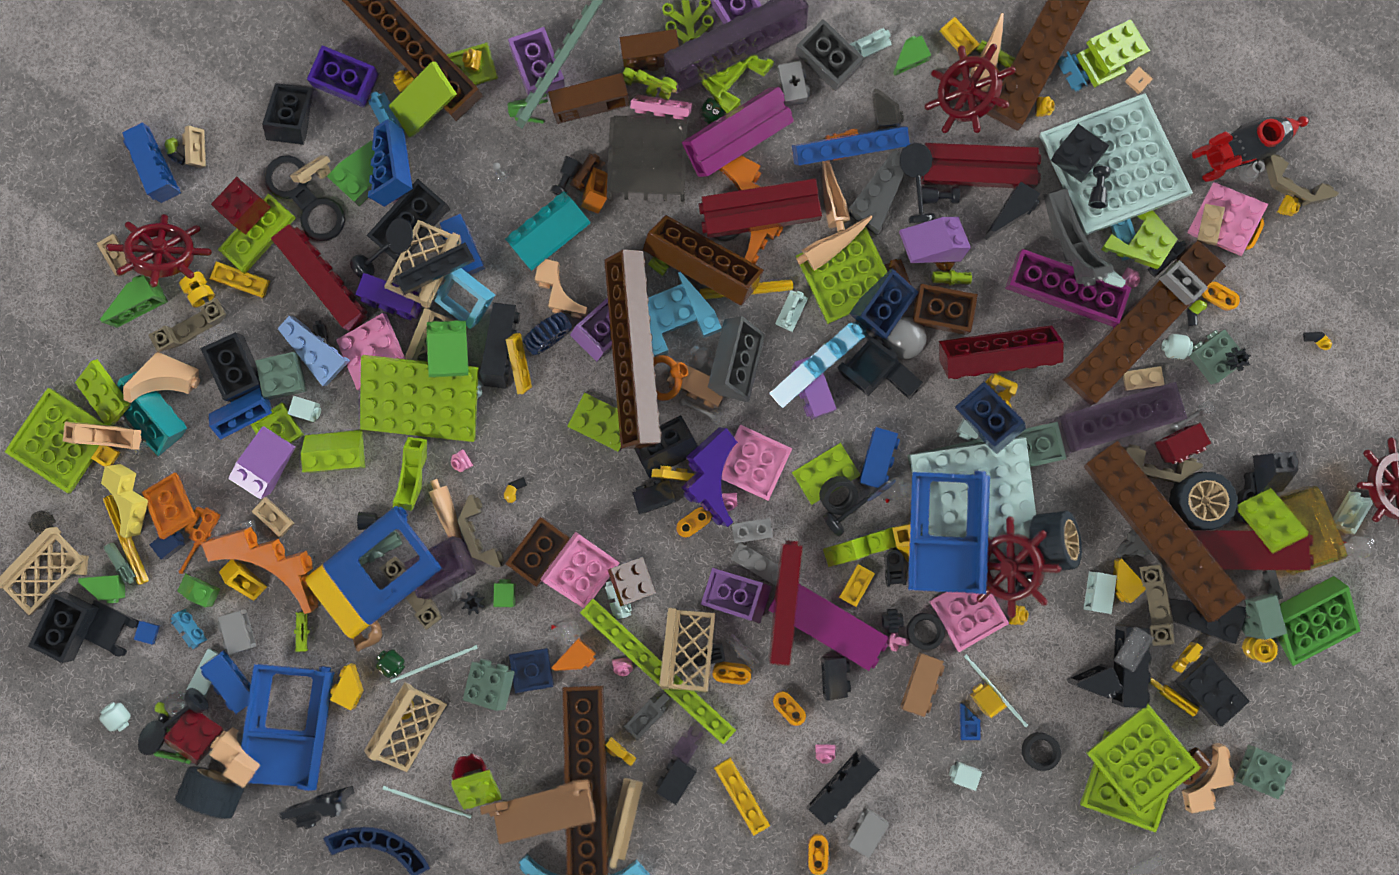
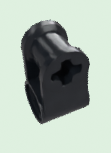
M895 549L888 550L884 555L886 586L890 587L894 584L907 585L903 554ZM893 553L898 555L896 563H890L889 557Z

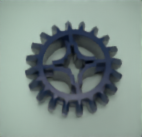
M562 312L552 314L531 329L524 337L523 343L532 355H539L567 335L572 328V324Z

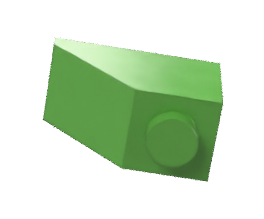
M922 35L919 37L912 36L905 41L893 72L894 76L929 61L931 53Z
M185 573L177 591L187 600L200 606L213 607L220 588Z
M119 575L78 578V582L98 600H106V603H118L120 598H125V582L122 581Z

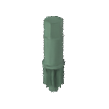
M109 543L104 546L106 554L122 581L132 584L135 574L116 545Z

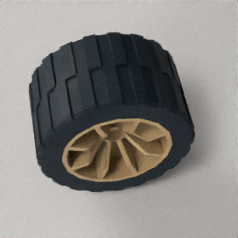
M1205 471L1193 473L1181 482H1176L1173 489H1171L1169 502L1189 529L1214 530L1230 522V519L1235 515L1238 498L1235 488L1228 479L1216 472Z
M1059 511L1033 516L1029 527V539L1032 540L1042 530L1047 533V536L1037 545L1044 557L1045 564L1059 565L1061 571L1077 569L1082 557V542L1078 524L1073 514L1069 511Z
M191 766L186 770L175 796V801L179 805L203 815L219 819H231L245 787L243 788L221 772L204 767Z

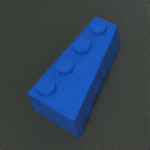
M389 119L374 128L372 150L375 151V154L371 159L373 175H370L369 179L372 189L368 191V198L384 207L413 189L404 129Z
M142 122L122 132L123 142L130 151L131 159L136 166L146 194L160 203L181 194L150 128Z

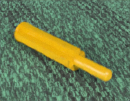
M1151 678L1150 684L1160 690L1159 693L1192 717L1198 713L1199 707L1169 686H1163Z

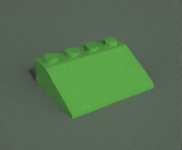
M1335 576L1279 604L1287 634L1277 636V639L1292 666L1361 631L1349 586Z

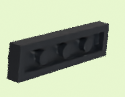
M464 242L394 276L403 295H406L475 260Z

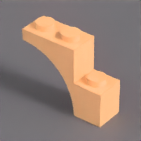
M546 259L539 264L535 281L541 288L550 289V286H552L548 307L552 309V313L566 312L576 319H582V316L586 317L588 308L574 302L562 289L559 279V262Z
M65 422L63 441L74 444L104 445L139 450L141 430L122 426Z
M231 727L227 732L224 730L212 743L211 747L213 750L210 756L225 765L227 770L223 774L224 776L244 788L260 764L248 756L241 748L237 740L239 730Z
M1220 743L1212 744V764L1208 772L1196 785L1182 790L1185 809L1190 813L1215 809L1214 803L1216 799L1211 789L1234 785V771L1229 764L1230 752L1225 745Z

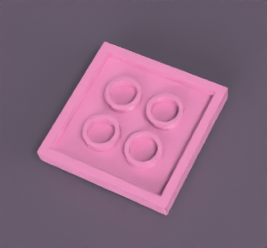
M637 94L631 100L630 108L635 109L636 113L646 114V111L654 112L655 116L665 117V114H671L675 119H684V117H688L691 113L693 103L671 99L664 100L658 97Z
M1213 182L1188 230V234L1198 238L1205 204L1225 207L1216 246L1242 256L1268 204Z
M385 313L376 316L336 340L343 357L350 360L347 367L355 387L359 391L361 387L362 355L405 359L388 316Z
M740 425L734 437L738 443L733 447L726 459L721 480L769 501L792 448Z
M575 532L541 577V580L577 605L585 608L609 579L608 569L616 567L620 563Z
M944 592L929 601L958 652L1009 624L992 594L981 603L976 600L979 594Z

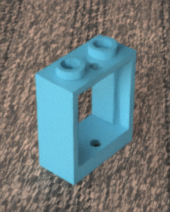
M460 268L445 275L444 279L446 281L439 287L438 295L434 301L459 321H466V326L471 329L481 321L495 294ZM454 282H457L478 299L471 313L447 296Z

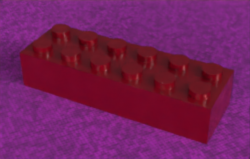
M288 224L271 237L272 241L342 328L351 332L369 319L366 315L368 310L357 300H354L357 298L355 294L345 285L343 286L345 283L338 274L336 275L332 270L331 264L320 256L321 252L315 245L309 242L310 239L304 231H301L297 226L294 228Z
M1052 325L939 341V360L948 379H959L965 376L976 377L980 374H997L1001 371H1017L1023 368L1033 369L1037 366H1054L1058 363H1063L1064 342Z

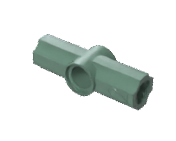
M394 530L360 557V565L374 562L375 559L385 556V553L402 545V540L397 531Z

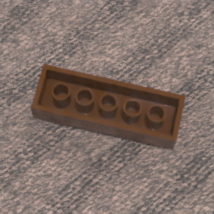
M667 215L648 232L643 251L651 256L656 257L740 306L744 304L758 287L764 269Z

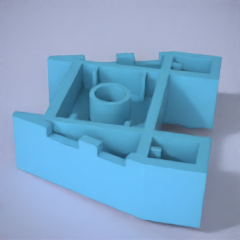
M682 272L678 273L680 285L648 297V310L651 318V343L654 357L669 353L662 336L663 334L697 321L704 338L722 331L715 310Z

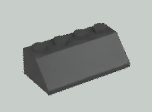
M743 316L724 319L708 388L719 396L749 402L765 334Z

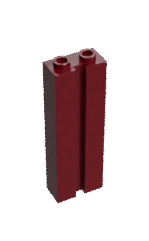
M924 143L930 150L933 159L929 172L921 176V184L1015 188L1022 182L1032 189L1040 184L1041 173L1038 172L1037 165L1041 164L1042 156L1039 154V147Z
M816 178L702 196V203H698L700 215L704 214L705 220L701 222L702 231L707 233V238L820 221L822 218Z
M1191 530L1223 570L1311 571L1310 566H1314V556L1310 554V547H1313V535H1310V531H1308L1306 537L1272 553L1255 531Z
M785 540V544L780 545L768 657L770 664L790 666L803 549V546H798V541Z

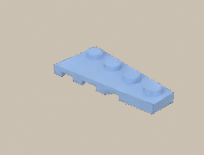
M288 316L278 327V330L322 386H327L350 361L348 358L342 357L334 347L327 345L320 336L313 334L311 329L295 316Z

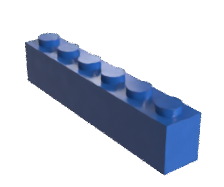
M898 126L792 145L794 164L805 165L906 147L910 144L908 127Z

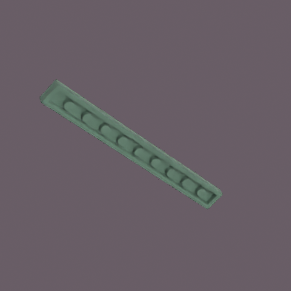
M590 0L592 1L590 6L585 5L581 12L583 17L581 20L577 19L572 26L573 33H568L563 41L564 47L557 49L553 57L555 58L554 63L549 62L544 71L546 73L545 77L538 79L535 85L537 88L535 93L530 92L525 101L528 104L525 108L521 107L516 115L518 118L516 125L521 129L524 128L604 0Z

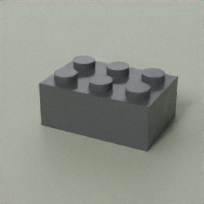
M824 19L797 44L795 51L834 91L862 65L864 59Z

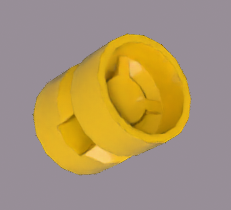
M194 272L192 279L185 276L179 282L183 292L188 294L187 299L194 308L205 304L202 299L207 296L209 301L215 298L213 290L209 285H206L207 281L201 272Z
M1247 636L1242 643L1244 654L1250 659L1260 662H1271L1275 659L1278 652L1277 644L1272 639L1263 640Z

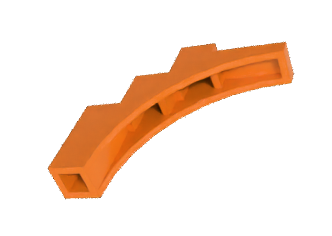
M742 155L719 169L734 183L738 191L760 187L753 182H758L762 174L759 172L761 166ZM784 227L751 231L749 248L744 259L756 265L759 256H757L760 249L764 250L768 242L766 237L774 240L775 236H780Z
M252 527L214 537L201 543L208 562L220 559H237L258 565L277 576L289 587L297 598L304 614L310 613L318 607V598L305 580L308 576L307 572L313 569L312 559L307 551L285 557V548L279 539L258 545L257 535Z

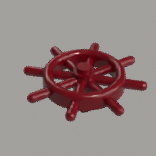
M996 44L990 45L984 57H967L965 47L960 45L958 47L959 60L952 64L945 73L932 70V77L940 80L938 98L926 103L924 108L931 110L941 106L942 110L949 115L942 127L943 133L949 132L955 120L960 122L972 121L974 132L979 133L981 131L979 118L986 115L995 105L1004 109L1009 107L1008 101L999 98L1002 90V79L1014 74L1016 69L1015 67H1009L999 72L990 62L997 50ZM977 67L976 71L971 77L969 69ZM984 70H988L990 76L979 80ZM962 73L963 80L960 81L956 79V77ZM990 84L988 93L981 89ZM951 85L958 88V90L949 93ZM959 98L955 107L952 108L949 101ZM968 100L969 110L961 111Z
M166 214L160 216L159 223L147 224L139 228L129 221L126 222L125 228L131 233L126 238L124 244L106 245L107 251L124 252L127 264L116 270L117 275L122 276L134 270L141 275L151 277L150 286L152 287L158 285L159 278L173 276L180 272L187 278L192 279L194 273L187 267L192 263L194 255L210 256L212 251L209 248H194L191 236L201 230L199 225H194L184 231L178 226L167 224L168 215ZM165 237H170L171 239L166 241ZM143 241L146 245H138V244ZM180 242H181V243L183 244V246H184V247H173V246L179 244ZM133 253H144V254L141 255V256H139V257H136ZM171 254H176V255H181V256L176 259V258H175L174 256H172ZM152 259L153 264H151V263H146V262H147L148 260Z
M1391 437L1387 440L1389 455L1377 458L1370 450L1363 452V455L1372 466L1368 472L1367 482H1358L1357 488L1367 489L1373 504L1377 508L1372 516L1373 522H1379L1383 515L1391 519L1398 520L1399 525V453H1397L1396 440ZM1389 464L1391 466V473L1386 468ZM1382 476L1387 480L1386 482H1382ZM1394 499L1396 502V507L1391 504Z
M1008 516L1006 518V534L992 539L988 537L987 593L979 594L976 600L981 603L990 594L1007 600L1008 616L1010 618L1016 616V601L1031 595L1042 606H1046L1048 600L1038 591L1044 580L1045 572L1059 573L1061 571L1059 565L1045 564L1044 557L1037 547L1047 536V533L1042 530L1032 540L1021 534L1014 533V518ZM1004 542L1007 544V556L997 547ZM1015 543L1024 547L1016 557ZM993 553L1001 563L989 562L991 554ZM1029 554L1033 564H1028V561L1025 559ZM990 570H1000L1001 572L993 579ZM1022 571L1034 572L1031 582L1023 575ZM1007 577V590H1004L999 585ZM1015 578L1025 589L1019 592L1015 591Z

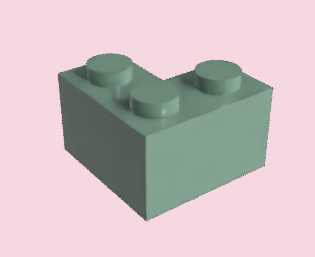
M1264 594L1245 600L1248 615H1246L1241 628L1245 636L1267 640L1287 634L1277 595Z

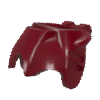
M473 753L468 756H460L454 765L452 780L462 778L465 773L474 770L488 771L487 766L481 757Z

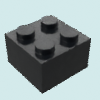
M1078 123L1055 151L1050 161L1082 183L1110 145Z

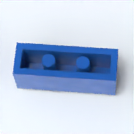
M458 214L440 222L441 230L450 234L456 233L460 235L461 244L465 242L475 261L462 267V269L470 275L486 269L462 215Z
M258 388L209 413V427L221 440L271 414V402L263 398L262 390Z
M878 427L873 429L859 484L877 489L889 480L887 471L888 468H892L894 463L892 454L893 450H897L899 445L898 433Z
M222 650L200 667L203 677L206 680H210L214 685V691L224 698L225 704L230 711H234L237 714L248 706L251 684L225 650Z

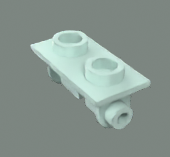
M882 28L850 43V45L865 58L892 45L889 39L891 35L889 30L885 31Z
M791 290L775 324L793 332L808 297L803 296V293L800 291L795 292Z
M612 581L606 582L605 589L608 600L615 598L616 601L609 603L613 617L615 616L617 620L631 616V604L620 606Z

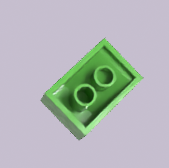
M369 141L341 161L327 175L359 207L368 198V191L372 189V184L369 183L370 175H373L371 159L375 154V151L372 150V141Z
M139 275L125 285L100 320L102 323L118 328L167 303L168 300L159 282L156 287L150 286L149 277Z
M466 321L427 322L429 377L468 376Z

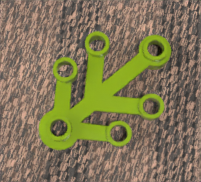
M681 0L684 16L675 11L671 3H665L662 7L663 14L670 16L686 27L687 34L677 29L676 23L673 21H668L665 29L669 30L668 26H674V29L677 30V37L683 41L684 49L690 53L698 52L702 46L701 38L708 28L713 26L714 19L710 15L704 16L702 25L696 33L694 32V25L705 10L710 8V0H700L699 6L693 15L691 14L689 0ZM706 1L708 2V5L703 6L702 2ZM669 7L671 8V11L666 12L665 8ZM709 19L711 20V23L706 24L705 20ZM694 40L696 44L690 45L689 42Z
M625 67L622 73L625 84L631 86L632 83L649 85L645 93L649 96L651 94L652 97H656L658 93L657 87L661 89L658 96L664 100H669L671 92L675 93L677 91V82L668 77H663L662 80H659L642 70L635 72Z

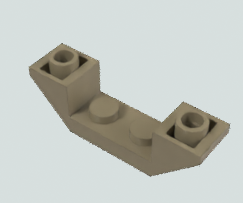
M1274 154L1264 161L1271 187L1284 195L1298 198L1303 206L1328 201L1339 194L1331 185L1323 183L1316 186L1312 193H1310L1307 188L1299 187L1290 178L1283 177L1282 175L1289 163L1280 155Z
M218 298L200 306L201 312L174 327L163 326L150 333L149 337L156 351L160 352L179 347L218 326L226 316Z
M1129 444L1128 447H1123L1145 475L1150 478L1172 483L1181 482L1203 467V464L1198 463L1197 459L1189 457L1188 460L1177 464L1176 473L1174 469L1170 468L1159 470L1156 469V465L1144 464L1146 451L1140 450V446Z
M469 495L457 522L470 554L473 558L497 568L502 567L504 557L500 550L497 551L496 548H493L483 553L480 551L483 549L479 538H475L473 533L476 531L472 521H468V518L482 513L480 508H483L479 497L476 498L475 495Z
M394 556L379 569L391 583L409 568ZM422 585L405 597L416 611L414 615L425 630L442 619L435 602Z
M1161 564L1140 567L1142 584L1146 588L1152 622L1150 630L1153 646L1174 644L1173 618L1167 584Z

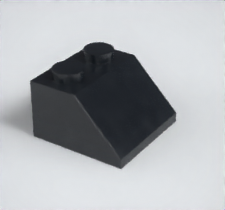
M1296 451L1253 455L1257 494L1270 488L1274 492H1283L1298 472L1299 461Z
M662 478L654 481L653 486L647 487L645 484L635 488L636 491L632 492L639 515L677 503L669 480L665 481Z
M844 656L821 657L823 697L826 701L847 698L848 692H851L850 680H847V673H850L849 661H846Z
M1104 664L1095 666L1067 679V682L1106 698L1114 697L1118 694L1117 691L1122 690L1113 667Z

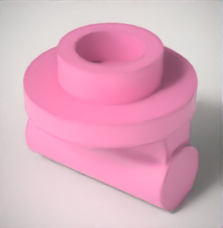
M1127 267L1122 278L1126 281L1124 285L1133 289L1140 282L1139 272Z
M464 450L452 455L451 465L455 470L463 472L473 466Z
M737 492L722 493L726 510L731 511L736 508Z
M891 633L888 636V646L892 651H898L899 645L908 646L910 643L908 639L898 637V633Z
M628 657L612 659L615 674L627 676L633 671V663Z
M815 744L816 759L818 761L828 764L835 759V745Z

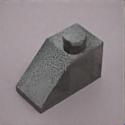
M878 88L874 89L872 99L876 130L900 126L901 122L904 121L903 111L899 109V104Z

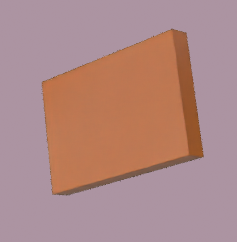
M174 472L142 492L143 497L148 500L147 507L159 538L164 540L197 520L177 473Z

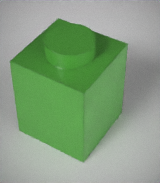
M499 579V583H494V607H515L516 583H511V579Z

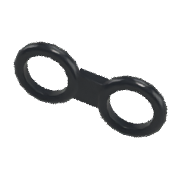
M290 155L279 156L273 159L266 167L264 173V181L268 191L277 198L294 200L302 210L300 216L301 227L308 237L320 242L330 241L337 237L345 224V214L340 204L330 198H317L307 187L308 182L303 184L299 182L296 188L290 191L278 190L273 184L272 176L274 170L279 165L290 163L300 169L305 164L299 158ZM326 205L334 209L337 221L331 231L320 234L310 228L308 218L310 212L315 207Z

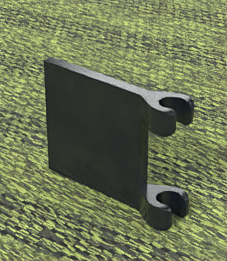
M94 600L92 605L99 609L85 639L110 651L117 657L125 656L127 650L115 643L124 625L129 628H137L139 620Z

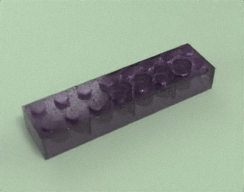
M769 0L766 4L753 8L750 12L737 16L732 21L721 24L716 29L705 32L700 37L669 50L664 54L665 77L677 82V94L807 29L808 3L806 0Z

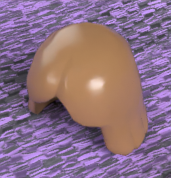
M378 621L370 625L372 631L369 633L368 639L364 638L362 633L353 638L357 652L381 640L382 629Z

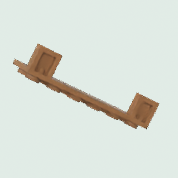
M588 780L558 786V788L480 807L481 815L489 814L490 817L495 818L499 844L595 821Z

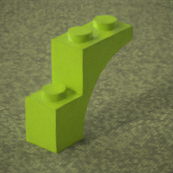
M408 437L404 444L401 474L393 500V507H402L408 511H412L422 489V468L427 459L426 439Z
M893 527L823 548L828 567L854 561L896 547Z

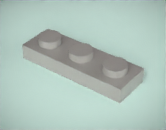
M739 543L730 559L776 586L778 565L744 544Z

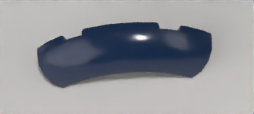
M354 827L323 837L331 856L348 849L365 847L392 855L406 868L410 875H421L430 869L425 858L411 843L387 830L373 827Z

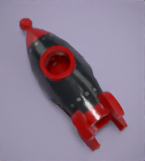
M1301 116L1297 120L1288 117H1266L1241 125L1231 134L1223 132L1209 140V145L1202 146L1193 151L1192 158L1195 159L1207 155L1208 162L1214 170L1203 175L1202 179L1205 182L1213 181L1222 177L1227 169L1253 164L1255 161H1262L1276 154L1291 141L1299 127L1307 126L1309 121L1305 116Z

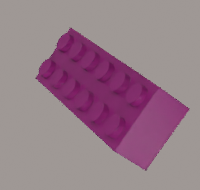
M1024 249L1017 253L1005 289L1112 327L1120 323L1132 288L1126 285L1121 288L1106 283L1102 279L1096 280V284L1090 286L1078 284L1073 266Z

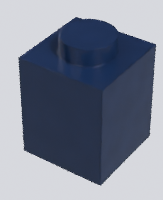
M177 531L164 540L158 537L149 545L158 557L164 560L169 559L184 547L185 543L182 541L184 540L183 535Z

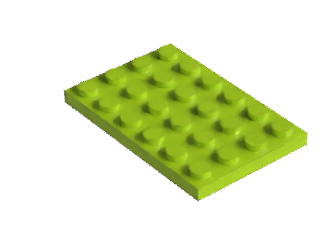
M362 355L360 430L474 442L476 436L479 367L468 366V376L429 377L428 362Z

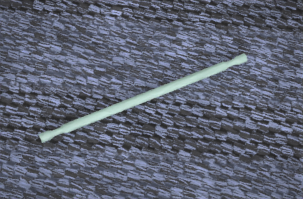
M475 645L472 648L462 650L458 653H455L453 655H450L448 657H445L443 659H440L438 661H435L433 663H430L428 665H425L423 667L400 675L397 678L390 679V682L393 683L396 680L403 679L405 677H408L410 675H413L415 673H418L420 671H423L425 669H428L430 667H433L435 665H438L440 663H443L445 661L468 653L471 650L478 649L477 645Z
M966 654L964 658L970 662V665L1001 698L1018 720L1027 727L1028 724L1023 721L1022 717Z
M385 786L382 789L433 807L466 816L470 819L472 816L395 789H389Z

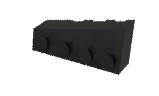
M493 302L480 371L484 386L507 389L511 362L506 339L517 333L515 327L516 324H519L520 312L517 311L516 305Z
M1169 598L1174 623L1228 643H1237L1247 614L1246 607L1234 606L1214 622H1208L1191 601Z
M858 748L807 805L808 810L825 826L828 823L831 824L837 818L838 813L845 809L851 802V799L880 771L879 767Z

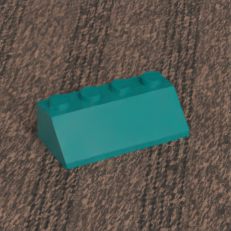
M562 192L549 204L542 207L534 216L527 219L519 228L512 231L505 240L532 271L591 222L576 203L565 192Z
M138 371L119 379L117 386L122 393L123 386ZM159 391L149 392L136 398L130 403L131 406L123 414L134 429L141 430V437L157 457L183 437L187 430L184 421L179 419L174 413L173 408L162 398Z

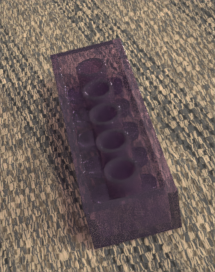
M1176 382L1059 416L1070 453L1188 419Z

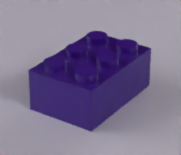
M322 45L309 72L307 81L319 90L365 108L379 73L372 65Z
M363 273L355 294L361 298V302L372 308L378 306V308L383 309L382 311L392 315L394 312H397V315L409 321L412 318L418 320L422 309L421 303L386 289L384 286L387 281ZM391 284L392 286H395L397 288L399 287L397 284ZM417 291L410 292L415 296H419L420 294Z

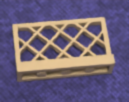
M418 220L413 229L411 246L419 243L422 252L411 255L408 249L406 252L401 253L384 287L421 303V306L429 309L445 276L421 287L422 290L419 296L411 293L403 295L400 287L397 288L391 285L395 279L394 276L398 275V270L402 273L400 266L403 262L410 260L414 267V258L424 256L425 261H427L426 254L437 251L439 255L460 245L461 237L456 233L450 234ZM420 227H423L429 231L430 235L419 239L417 233ZM439 236L447 238L445 244L439 246L436 245L434 238ZM432 239L435 247L424 251L421 242Z
M424 308L405 359L418 361L419 355L426 352L428 354L425 344L427 322H433L434 317L441 319L443 322L455 320Z
M57 527L46 528L0 576V588H3L28 615H32L84 561L75 549L60 535L62 532ZM56 540L61 544V552H53V543ZM42 555H48V566H40V557ZM53 555H61V566H53ZM66 555H72L76 560L72 566H66ZM28 569H34V580H26V571ZM40 569H48V580H40ZM53 569H61V577L58 580H53ZM16 582H21V593H16L11 588ZM27 582H35V593H27ZM40 582H48V591L46 593H40ZM27 596H35V604L31 608L27 604Z
M668 608L659 685L662 689L708 692L715 613L681 611ZM681 616H689L693 620L685 629L680 624ZM703 617L711 618L710 625L705 630L697 623ZM696 624L702 632L693 639L687 630ZM685 633L691 641L682 648L678 643V638ZM705 635L709 640L708 645L701 649L695 641ZM694 643L699 652L690 658L684 650ZM683 652L689 660L679 667L676 663V657ZM703 654L707 659L706 664L699 669L693 661ZM692 663L698 671L688 678L683 669ZM681 671L687 680L681 685L673 684L674 676ZM699 673L704 677V687L695 686L691 681Z
M404 682L364 750L369 759L374 761L377 759L408 772L447 704ZM415 695L422 697L423 703L412 706L411 701ZM434 703L438 704L437 711L429 714L427 706ZM424 707L426 715L416 719L414 711ZM411 712L413 720L402 724L401 718L403 715ZM428 720L427 728L419 731L417 723ZM414 724L416 732L406 736L404 728ZM401 729L403 737L392 741L391 735L393 732ZM418 737L417 745L409 748L407 740ZM404 741L406 749L395 753L394 745ZM391 746L393 754L386 757L380 755L383 749ZM408 754V760L405 765L398 763L397 757Z
M624 778L608 844L609 857H612L610 864L612 868H616L618 859L625 860L643 782Z

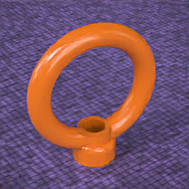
M658 355L654 357V367L658 363L669 365L671 367L670 374L675 379L671 391L668 393L657 391V400L668 401L679 393L682 386V378L688 375V369L683 362L676 363L669 356Z

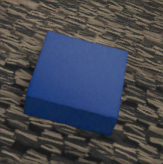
M142 620L139 621L134 640L151 645L155 644L160 625Z

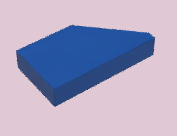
M960 703V740H981L980 720L963 703Z

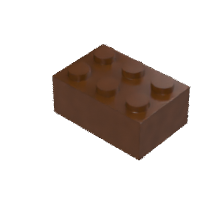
M676 29L619 37L624 69L627 67L635 72L646 69L647 71H656L660 67L672 69L680 65V50Z
M926 284L919 285L912 315L913 322L919 323L926 328L968 335L972 331L978 294Z
M540 517L508 559L506 565L535 587H539L543 582L541 577L571 537L544 517Z

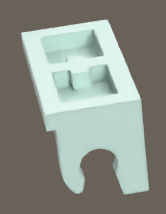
M1348 491L1330 524L1345 534H1355L1373 504L1371 498H1363L1359 492Z
M1089 571L1084 610L1112 614L1116 575Z

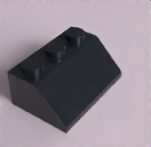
M682 415L659 426L661 443L644 448H635L636 454L649 478L652 477V469H660V466H676L687 460L686 457L698 447Z

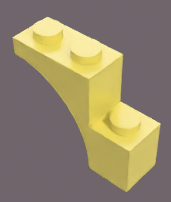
M122 464L105 466L101 484L110 491L118 506L121 523L119 535L124 538L140 535L148 500L133 491L136 473Z

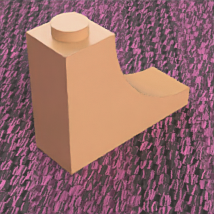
M156 352L123 386L124 400L132 403L141 395L158 390H174L189 394L200 383L199 369Z

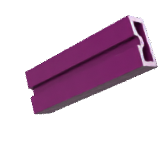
M770 87L682 141L698 177H708L794 122L790 108L783 103L785 96L780 87Z
M799 584L794 626L866 670L874 669L879 661V658H877L881 651L884 652L889 644L887 641L889 637ZM775 598L773 599L772 603L770 604L769 608L767 609L768 611H770V612H772V613H773V610H774V601H775Z

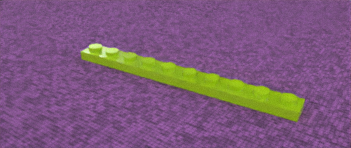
M592 599L580 614L659 686L662 661L597 601ZM675 675L673 684L681 685L683 681ZM663 689L721 744L724 745L736 731L694 691Z

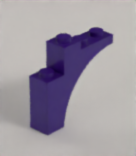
M723 427L717 428L686 457L690 462V468L697 473L681 488L685 492L683 495L688 501L700 503L706 511L711 512L713 515L712 519L717 525L729 527L733 520L729 516L723 502L721 478L726 459L738 442L729 430Z

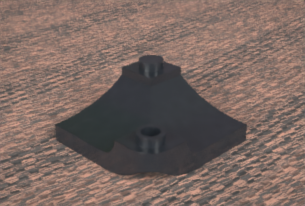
M353 785L291 805L279 813L281 821L291 820L297 825V828L304 827L309 829L315 827L316 823L321 820L320 815L322 817L329 816L330 819L342 815L341 811L347 808V798L354 794Z

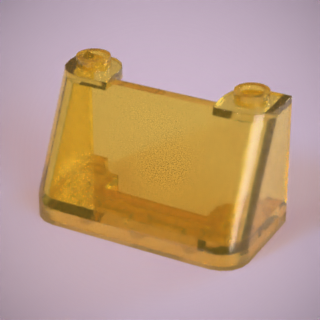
M1303 486L1278 496L1306 530L1310 531V535H1313V547H1310V554L1314 556V566H1310L1311 570L1347 558L1346 548L1324 496L1317 486ZM1286 570V572L1290 573V575H1295V574H1299V573L1308 571V570Z

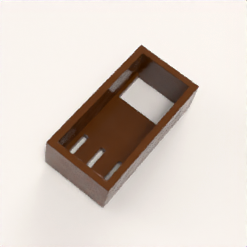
M622 73L548 91L557 124L630 106Z

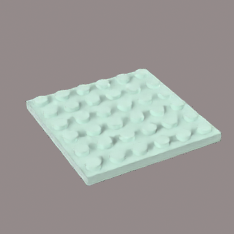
M1146 93L1046 130L1039 135L1050 160L1078 123L1110 145L1102 158L1094 166H1107L1111 169V174L1105 179L1104 187L1108 190V206L1103 209L1088 206L1091 190L1097 183V178L1093 176V169L1081 183L1051 161L1063 189H1068L1076 218L1085 236L1193 194Z
M1025 437L1015 438L998 454L986 443L910 454L912 472L974 475V471H986V475H990L988 537L992 539L1006 534V518L1012 516L1014 518V533L1029 538L1030 522L1033 516L1036 515ZM936 481L930 483L929 535L944 537L966 536L968 493L966 483ZM1004 542L997 547L1007 556V544ZM1015 543V556L1024 548ZM992 553L990 559H997V557Z

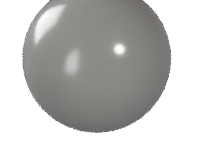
M901 317L887 339L883 338L887 349L891 347L898 354L897 358L911 359L922 352L926 345L927 336L923 325L913 322L911 317Z

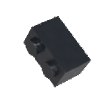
M678 756L675 760H670L666 767V770H668L665 777L660 776L655 785L658 787L656 793L674 805H677L697 772L695 767Z

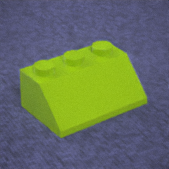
M362 430L305 435L301 450L302 472L318 473L365 468Z

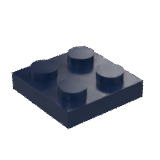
M548 648L509 654L511 671H515L513 677L515 693L554 687Z

